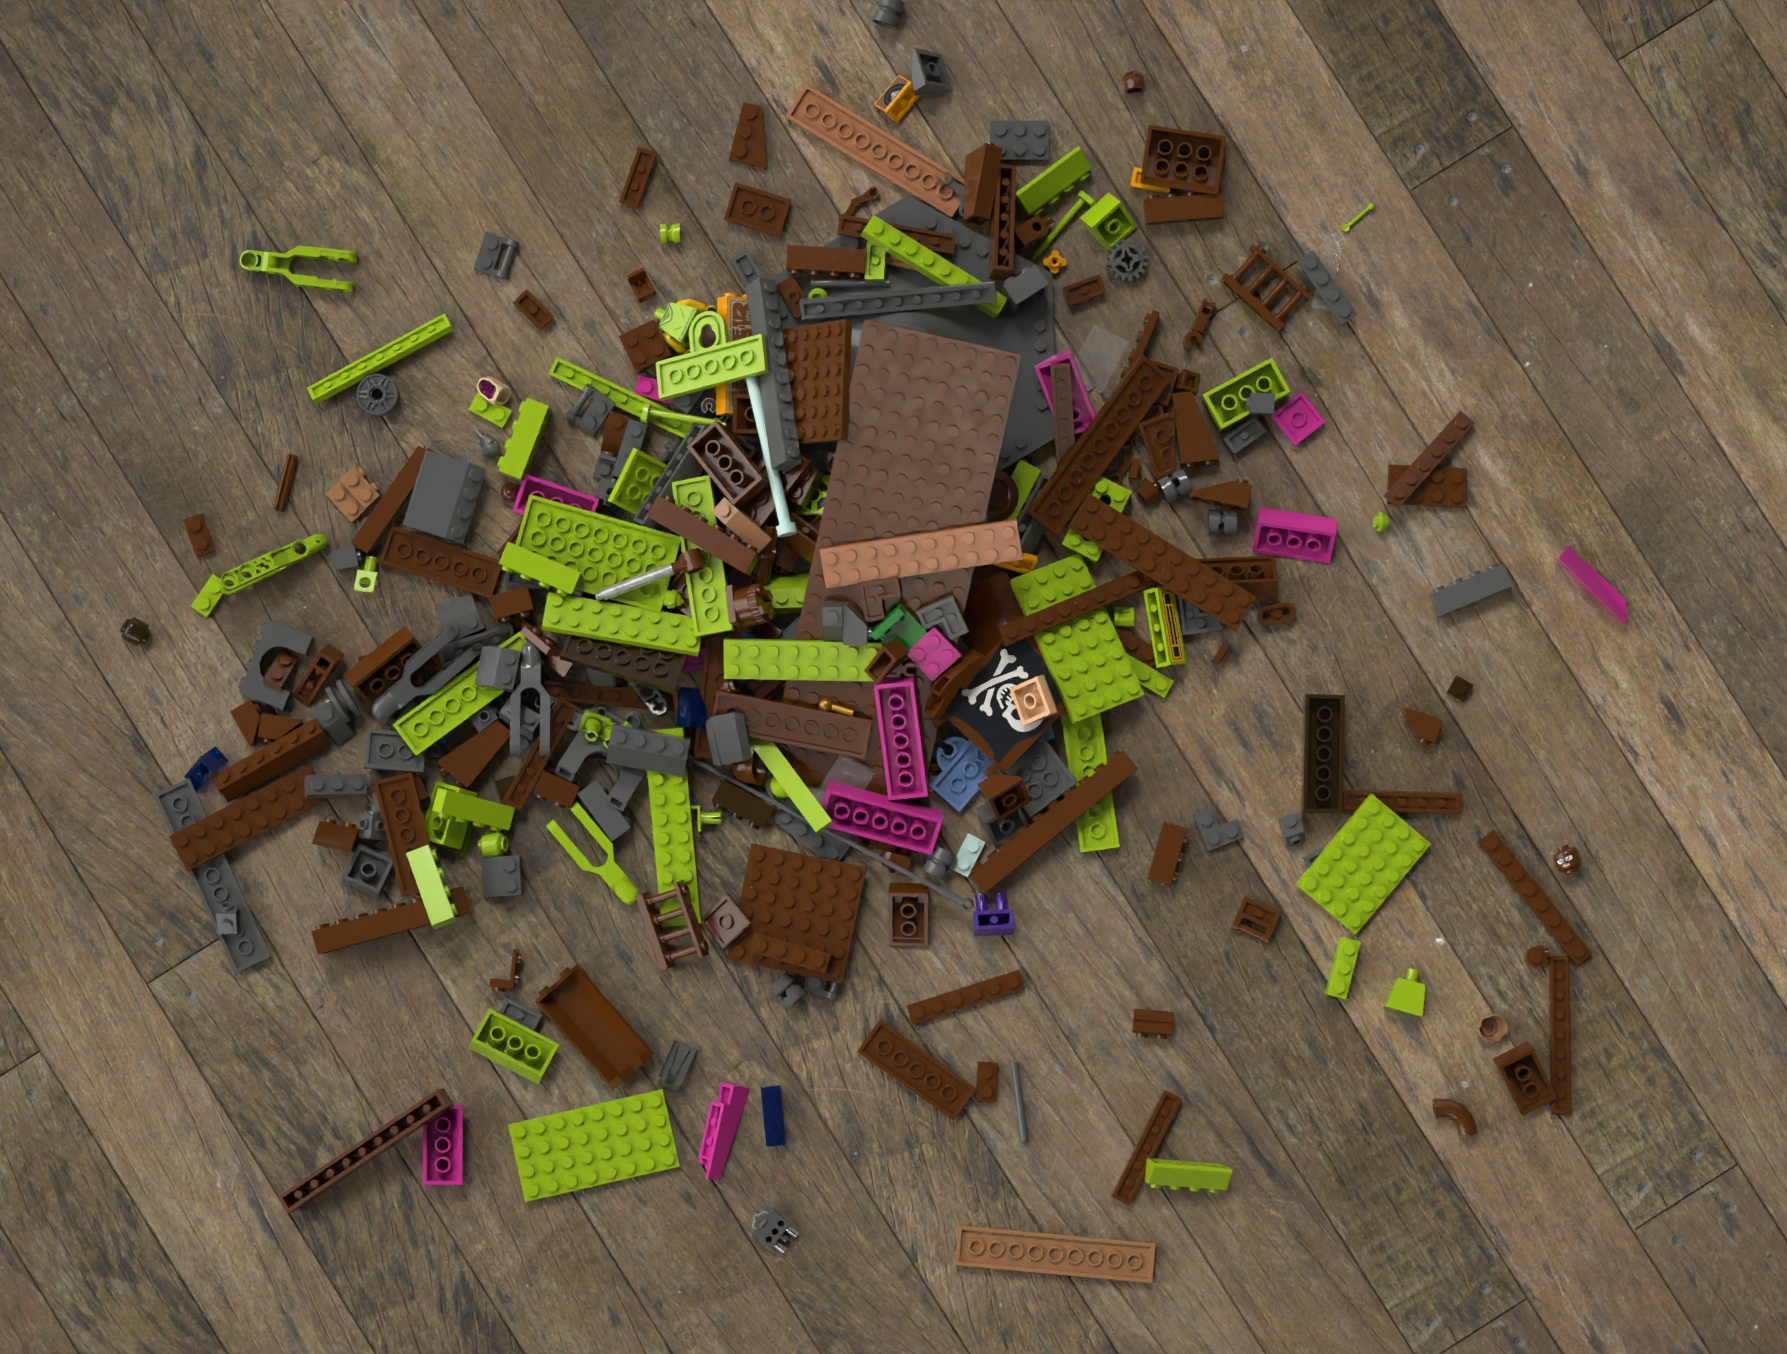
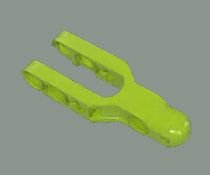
M299 245L285 254L247 250L241 254L239 260L240 265L245 270L285 275L297 287L353 292L354 282H344L334 278L333 280L319 279L316 276L292 274L290 272V263L296 257L357 263L358 253Z
M314 534L304 540H297L225 572L221 577L220 591L224 595H233L304 560L328 545L326 535ZM303 546L306 552L301 555L297 554L295 548ZM247 572L251 574V577L245 578L242 574ZM231 581L234 585L226 586L224 582Z
M575 800L571 805V811L608 853L607 861L603 866L594 867L568 838L567 834L557 825L554 819L546 827L582 870L599 874L625 904L631 905L636 903L635 896L640 895V892L615 862L614 844Z

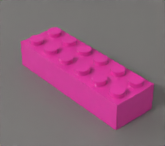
M915 676L913 678L884 679L878 685L874 683L888 800L927 797L929 784Z
M830 780L828 781L821 807L833 821L828 826L829 828L932 855L943 820V811L900 799L888 800L886 795Z

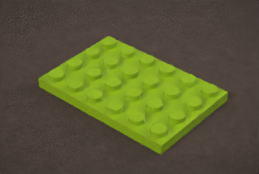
M1370 793L1295 885L1356 935L1431 843Z

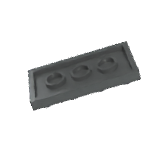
M790 797L784 802L783 805L802 814ZM779 809L772 818L774 822L821 858L839 861L850 847V845L824 831L817 834L809 823L782 809ZM829 828L853 842L858 837L855 834Z

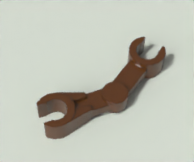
M871 187L862 196L853 198L843 215L852 216L856 207L860 204L878 200L880 194L876 197L870 195L871 191L877 188Z
M1130 437V445H1123L1121 447L1123 451L1121 466L1116 473H1112L1109 477V480H1111L1113 476H1117L1119 478L1118 485L1122 481V475L1131 465L1132 437Z

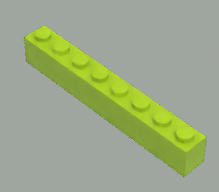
M875 215L871 217L860 235L941 286L981 282ZM996 291L997 302L971 305L995 318L1008 298Z

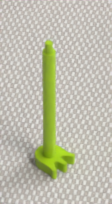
M1081 190L1078 193L1080 199L1034 251L1031 259L1034 260L1037 256L1041 255L1084 203L1093 207L1096 204L1095 200Z
M644 403L640 419L645 424L649 423L650 415L704 425H711L715 421V419L651 409V404ZM716 420V421H718V422L724 424L725 427H726V423L721 422V420Z

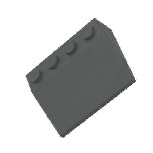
M426 450L402 525L463 544L487 469Z

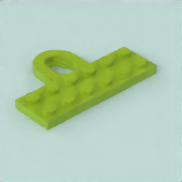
M713 311L702 312L691 322L689 327L691 353L655 362L659 399L662 401L769 373L765 336L761 333L729 342L728 327L725 319ZM706 325H711L712 330L716 334V341L709 348L703 347L701 339L703 328Z

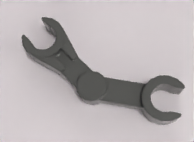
M944 172L949 177V180L944 182L939 177V182L942 185H948L956 192L959 198V215L963 218L964 188L952 180L949 172Z

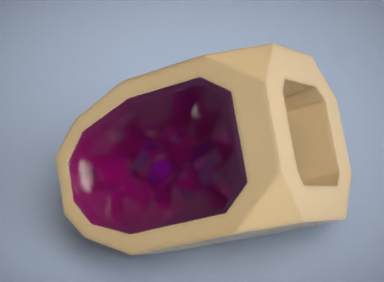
M487 376L480 378L477 383L479 394L492 404L504 405L509 400L511 390L499 380Z

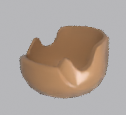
M1488 1013L1482 1016L1476 1028L1480 1038L1489 1043L1501 1041L1509 1031L1508 1022L1497 1013Z

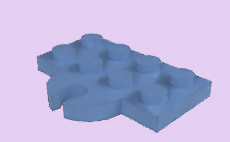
M953 736L943 740L945 744L953 746L952 754L945 755L943 749L939 746L936 749V762L942 771L929 786L960 812L979 790L977 784L988 778L984 771L993 762L970 740L967 741L962 737Z

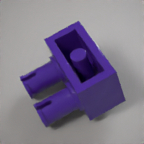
M1000 893L994 894L996 910H988L987 894H982V902L981 895L976 894V911H973L972 916L973 936L1013 934V909H1008L1007 893H1002L1001 899Z

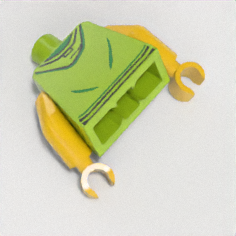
M685 299L677 303H669L666 310L658 308L655 311L654 317L660 320L658 327L663 330L662 336L667 345L679 354H686L690 351V349H685V346L688 348L690 346L689 327L691 322L697 315L708 311V309L716 311V307L713 305L706 307L705 304L696 300Z

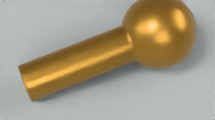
M829 697L822 698L818 703V707L822 711H834L851 717L855 714L854 709L835 704Z

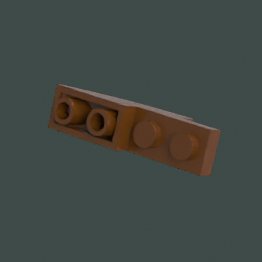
M972 650L953 662L929 689L934 695L923 711L939 720L952 699L956 696L959 688L966 690L987 657L976 650Z

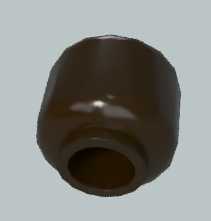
M137 617L127 618L120 629L122 639L133 646H138L141 642L145 644L151 635L148 633L149 625Z

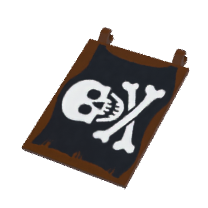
M1033 637L1026 638L1007 647L1004 646L1001 639L986 655L987 658L983 662L982 667L978 670L967 689L959 688L956 696L946 708L945 713L939 720L935 719L932 723L938 728L948 719L993 762L984 771L987 777H990L998 768L1005 773L1066 710ZM1044 675L1058 713L1023 726L1010 688L1034 677Z

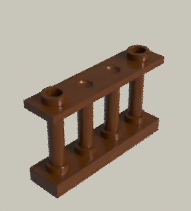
M1252 244L1249 250L1253 254L1234 274L1229 275L1226 273L1220 281L1279 333L1285 326L1282 323L1284 321L1283 318L1302 298L1308 301L1311 297L1310 291L1303 284L1298 285L1265 255L1266 251L1260 245L1255 246ZM1258 259L1267 265L1249 287L1244 288L1239 284V279ZM1274 272L1282 280L1263 301H1258L1254 297V292ZM1289 285L1296 292L1295 295L1278 313L1273 315L1268 310L1270 303Z
M684 879L673 883L675 887L673 890L655 896L650 895L649 891L635 896L661 971L675 966L674 960L694 953H697L699 958L709 955V945L703 937L689 896L690 890ZM678 896L681 908L661 915L656 913L654 907L656 903ZM682 915L685 916L687 927L666 934L663 932L662 922ZM691 934L694 942L693 946L675 952L669 950L668 941Z

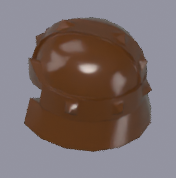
M756 752L753 753L752 758L744 762L732 763L733 773L741 782L758 786L764 784L767 776V766Z

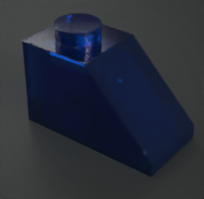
M680 687L676 726L705 729L707 708L699 689Z
M215 746L202 755L184 777L186 779L190 778L195 789L198 791L226 765L228 759Z

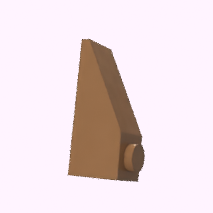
M726 497L712 511L715 516L744 542L756 547L758 554L773 540L741 508L734 506Z

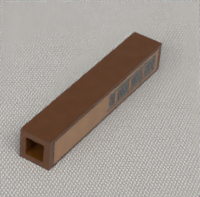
M417 446L352 540V544L368 555L373 551L413 493L425 451H432L427 446L423 448Z

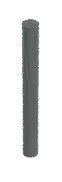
M811 279V287H890V279H885V282H866L865 279Z
M1013 1062L1010 1065L1020 1139L1023 1142L1029 1141L1019 1065L1018 1062Z

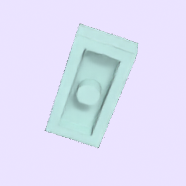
M968 833L957 854V859L950 869L968 877L985 842Z

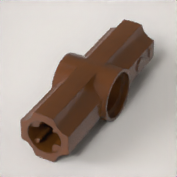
M769 522L762 527V530L773 540L760 553L761 557L754 568L753 581L757 583L769 584L771 580L773 564L778 553V534L776 530L778 525Z

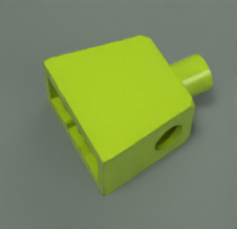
M1408 968L1406 979L1397 977L1384 1003V1007L1422 1017L1425 985L1417 983L1420 971Z

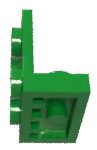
M900 603L885 619L872 629L870 635L875 640L880 638L884 644L897 638L909 650L927 634V630Z

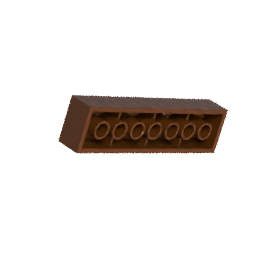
M463 887L450 889L452 895L449 897L450 903H454L458 911V915H455V917L474 913L469 890L463 889ZM422 897L411 900L412 904L406 905V902L394 904L391 910H387V908L373 910V914L369 916L368 913L354 915V920L349 921L348 918L336 920L335 925L332 926L329 923L315 926L316 930L311 932L317 954H325L430 925L431 922Z

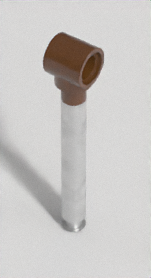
M690 549L683 552L678 561L601 589L598 593L595 591L596 599L598 602L602 599L607 600L682 571L687 574L699 572L706 568L700 549Z

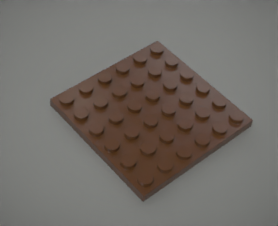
M843 319L782 329L799 445L848 440L852 320Z
M751 843L739 906L753 924L730 945L727 959L843 984L867 867ZM761 933L834 954L829 973H822L750 952L754 934Z

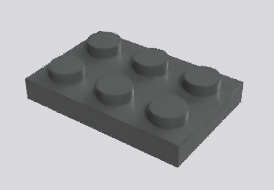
M990 121V143L1002 147L1001 161H1049V121Z
M367 729L364 769L423 774L425 751L416 757L397 731Z

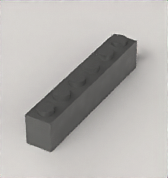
M698 423L692 425L632 521L644 527L663 531V525L646 515L658 495L662 498L667 495L674 500L672 482L695 477L701 464L686 446L708 428L707 426Z

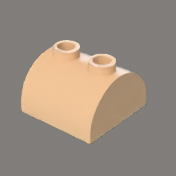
M1044 675L1034 677L1010 688L1023 726L1058 713Z

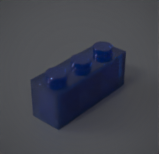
M781 1085L762 1086L761 1098L766 1147L786 1145Z

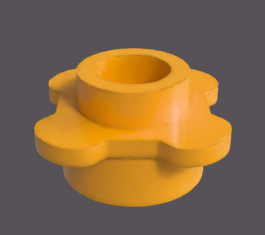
M1053 250L1051 255L1043 260V264L1048 266L1053 274L1058 273L1059 269L1067 263L1066 259L1062 258L1057 250Z

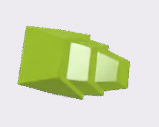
M585 710L576 730L579 731L581 729L585 731V737L588 741H595L597 739L604 741V746L608 748L611 728L614 722L610 718Z

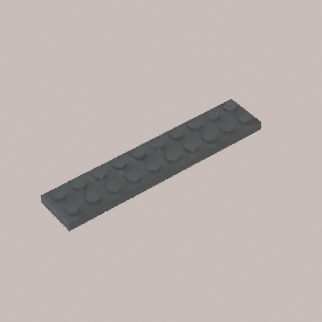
M190 778L153 794L171 834L207 817V813ZM225 853L188 871L216 933V911L218 904L225 902L238 904V934L217 933L234 972L238 973L272 957Z

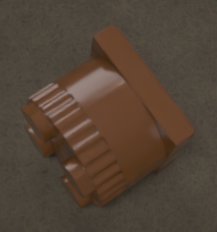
M759 583L741 589L733 585L725 586L729 623L746 634L753 633L752 626L770 622L775 618L771 605L773 595L762 584Z

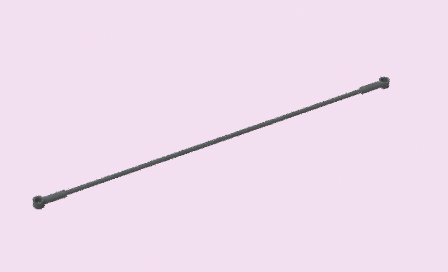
M601 705L596 710V714L610 718L616 724L623 725L625 723L624 718L609 711V708L605 705ZM600 709L605 710V715L600 713ZM688 755V760L809 823L797 811ZM827 827L822 830L932 888L943 897L959 904L962 910L970 911L973 908L974 902L972 899H964L945 888H940ZM964 902H969L971 906L966 907Z

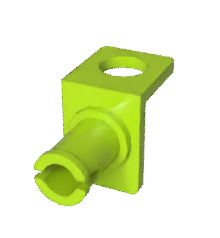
M366 556L364 570L357 571L354 591L372 594L375 586L379 584L378 575L375 572L378 559L374 556ZM360 584H367L370 586L367 588H363L360 586Z
M690 806L691 809H697L698 832H702L704 824H721L722 819H713V817H721V812H703L702 806Z

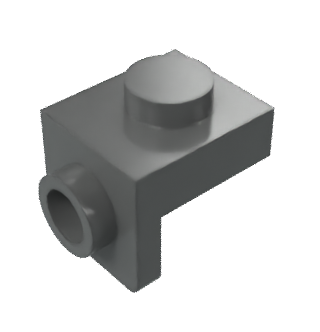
M1297 812L1278 818L1287 847L1298 846L1306 841L1305 832Z
M230 902L218 904L216 911L218 934H238V904Z

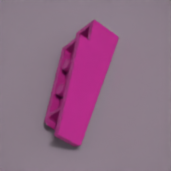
M1568 546L1555 560L1623 625H1626L1628 623L1626 598L1586 561L1581 560L1574 550Z
M721 1082L719 1100H711L698 1158L700 1164L706 1168V1179L719 1180L750 1091L748 1087Z

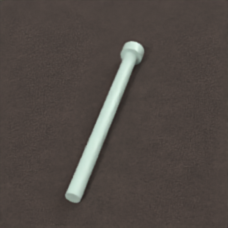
M757 376L746 378L779 525L776 526L778 537L791 536L797 533L796 524L790 520L779 470L771 468Z

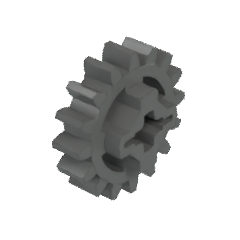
M1124 239L1121 245L1116 242L1114 244L1115 249L1109 248L1111 255H1106V259L1110 260L1106 263V266H1111L1109 274L1114 272V279L1120 276L1121 282H1124L1125 278L1132 282V277L1138 280V273H1145L1142 267L1148 266V263L1144 262V260L1148 259V255H1143L1145 248L1139 249L1140 243L1132 245L1133 241L1131 239L1128 244H1126ZM1129 249L1134 250L1137 254H1132ZM1121 250V256L1114 259L1115 254ZM1125 253L1128 260H1132L1129 263V267L1126 265V262H1122L1124 260ZM1140 263L1137 270L1133 272L1132 267L1134 266V264ZM1117 267L1122 268L1125 273L1120 272Z

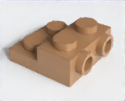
M352 467L339 479V482L325 493L352 523L381 498L378 493L380 489L374 482L368 483L365 479L367 475L360 467L358 469Z

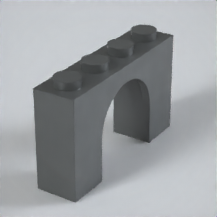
M268 619V622H264L260 631L262 637L254 645L253 652L255 654L253 659L248 660L245 670H248L245 678H241L238 688H240L239 693L285 711L292 692L285 689L278 691L263 684L265 676L262 664L264 658L270 651L276 648H288L308 656L315 638Z
M581 729L564 753L554 772L571 783L585 763L594 760L607 763L608 748L604 746V741L599 739L588 741L585 737L586 732ZM607 763L614 769L617 775V782L609 793L606 803L623 812L644 779L647 770Z

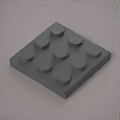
M1041 735L1005 773L999 768L996 770L1000 775L1020 776L1032 800L1023 806L1030 818L1078 783L1044 735Z

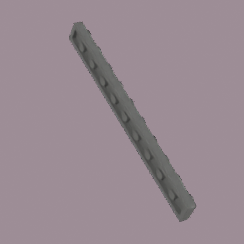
M995 281L804 298L800 299L799 303L801 318L806 320L997 302Z

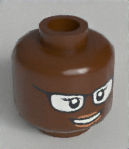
M1568 844L1557 848L1558 852L1554 854L1553 859L1559 872L1568 875L1580 870L1579 866L1582 865V860L1577 848H1569Z

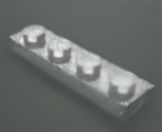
M1325 231L1320 260L1336 282L1344 235ZM1314 288L1311 309L1330 312Z

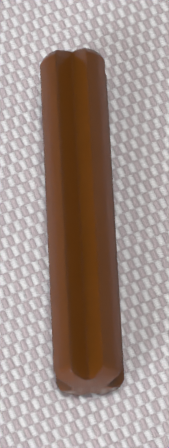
M287 454L273 507L281 512L284 511L298 459L297 456Z

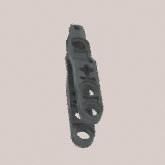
M451 625L443 629L406 661L402 678L373 703L372 712L377 719L384 720L389 718L417 695L434 694L476 657L477 654L470 647L461 656H456L454 662L444 670L441 669L424 685L413 686L411 684V674L457 635L458 632Z
M527 641L521 649V683L510 697V756H520L521 696L529 688L537 690L540 695V756H550L551 700L549 694L541 685V650L531 641Z

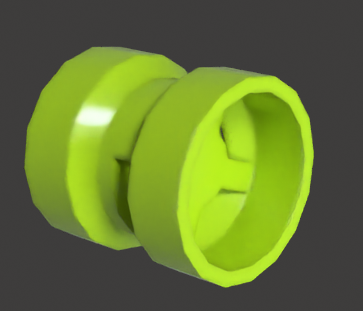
M674 223L671 226L660 224L661 244L668 243L669 241L681 243L680 223Z

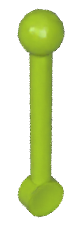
M1369 203L1364 211L1348 224H1344L1342 230L1348 232L1350 227L1368 211L1374 210L1375 205Z

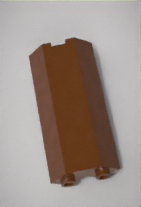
M577 964L571 969L567 967L559 974L561 978L550 988L546 985L538 992L540 997L535 1003L609 1087L614 1090L655 1053Z

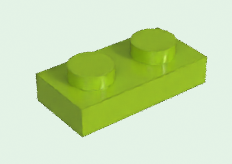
M867 242L864 279L866 282H885L887 252L873 243Z
M479 393L476 394L468 409L503 429L513 412L502 405L492 404Z
M214 574L211 575L191 605L192 608L207 618L224 595L219 588L221 579Z

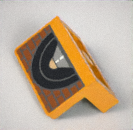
M899 75L874 105L884 111L894 122L898 123L920 96L914 95L912 82Z

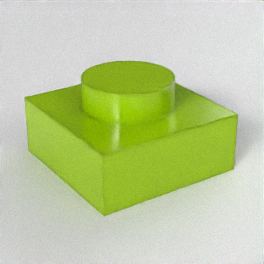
M1114 607V626H1134V607Z

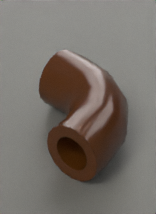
M1432 1099L1435 1119L1447 1118L1452 1120L1457 1127L1458 1136L1478 1133L1472 1113L1463 1104L1453 1099Z

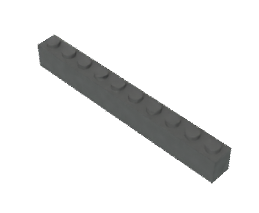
M758 278L745 286L752 336L762 333L765 336L769 373L758 375L771 468L773 470L789 471L801 464V456L775 280Z

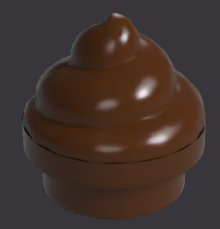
M506 483L501 489V496L507 502H514L517 499L520 488L515 483Z
M724 679L719 690L737 693L740 691V685L737 679Z

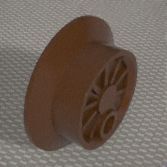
M996 469L984 523L1004 521L1011 516L1018 504L1019 493L1015 481L1010 475L999 469Z

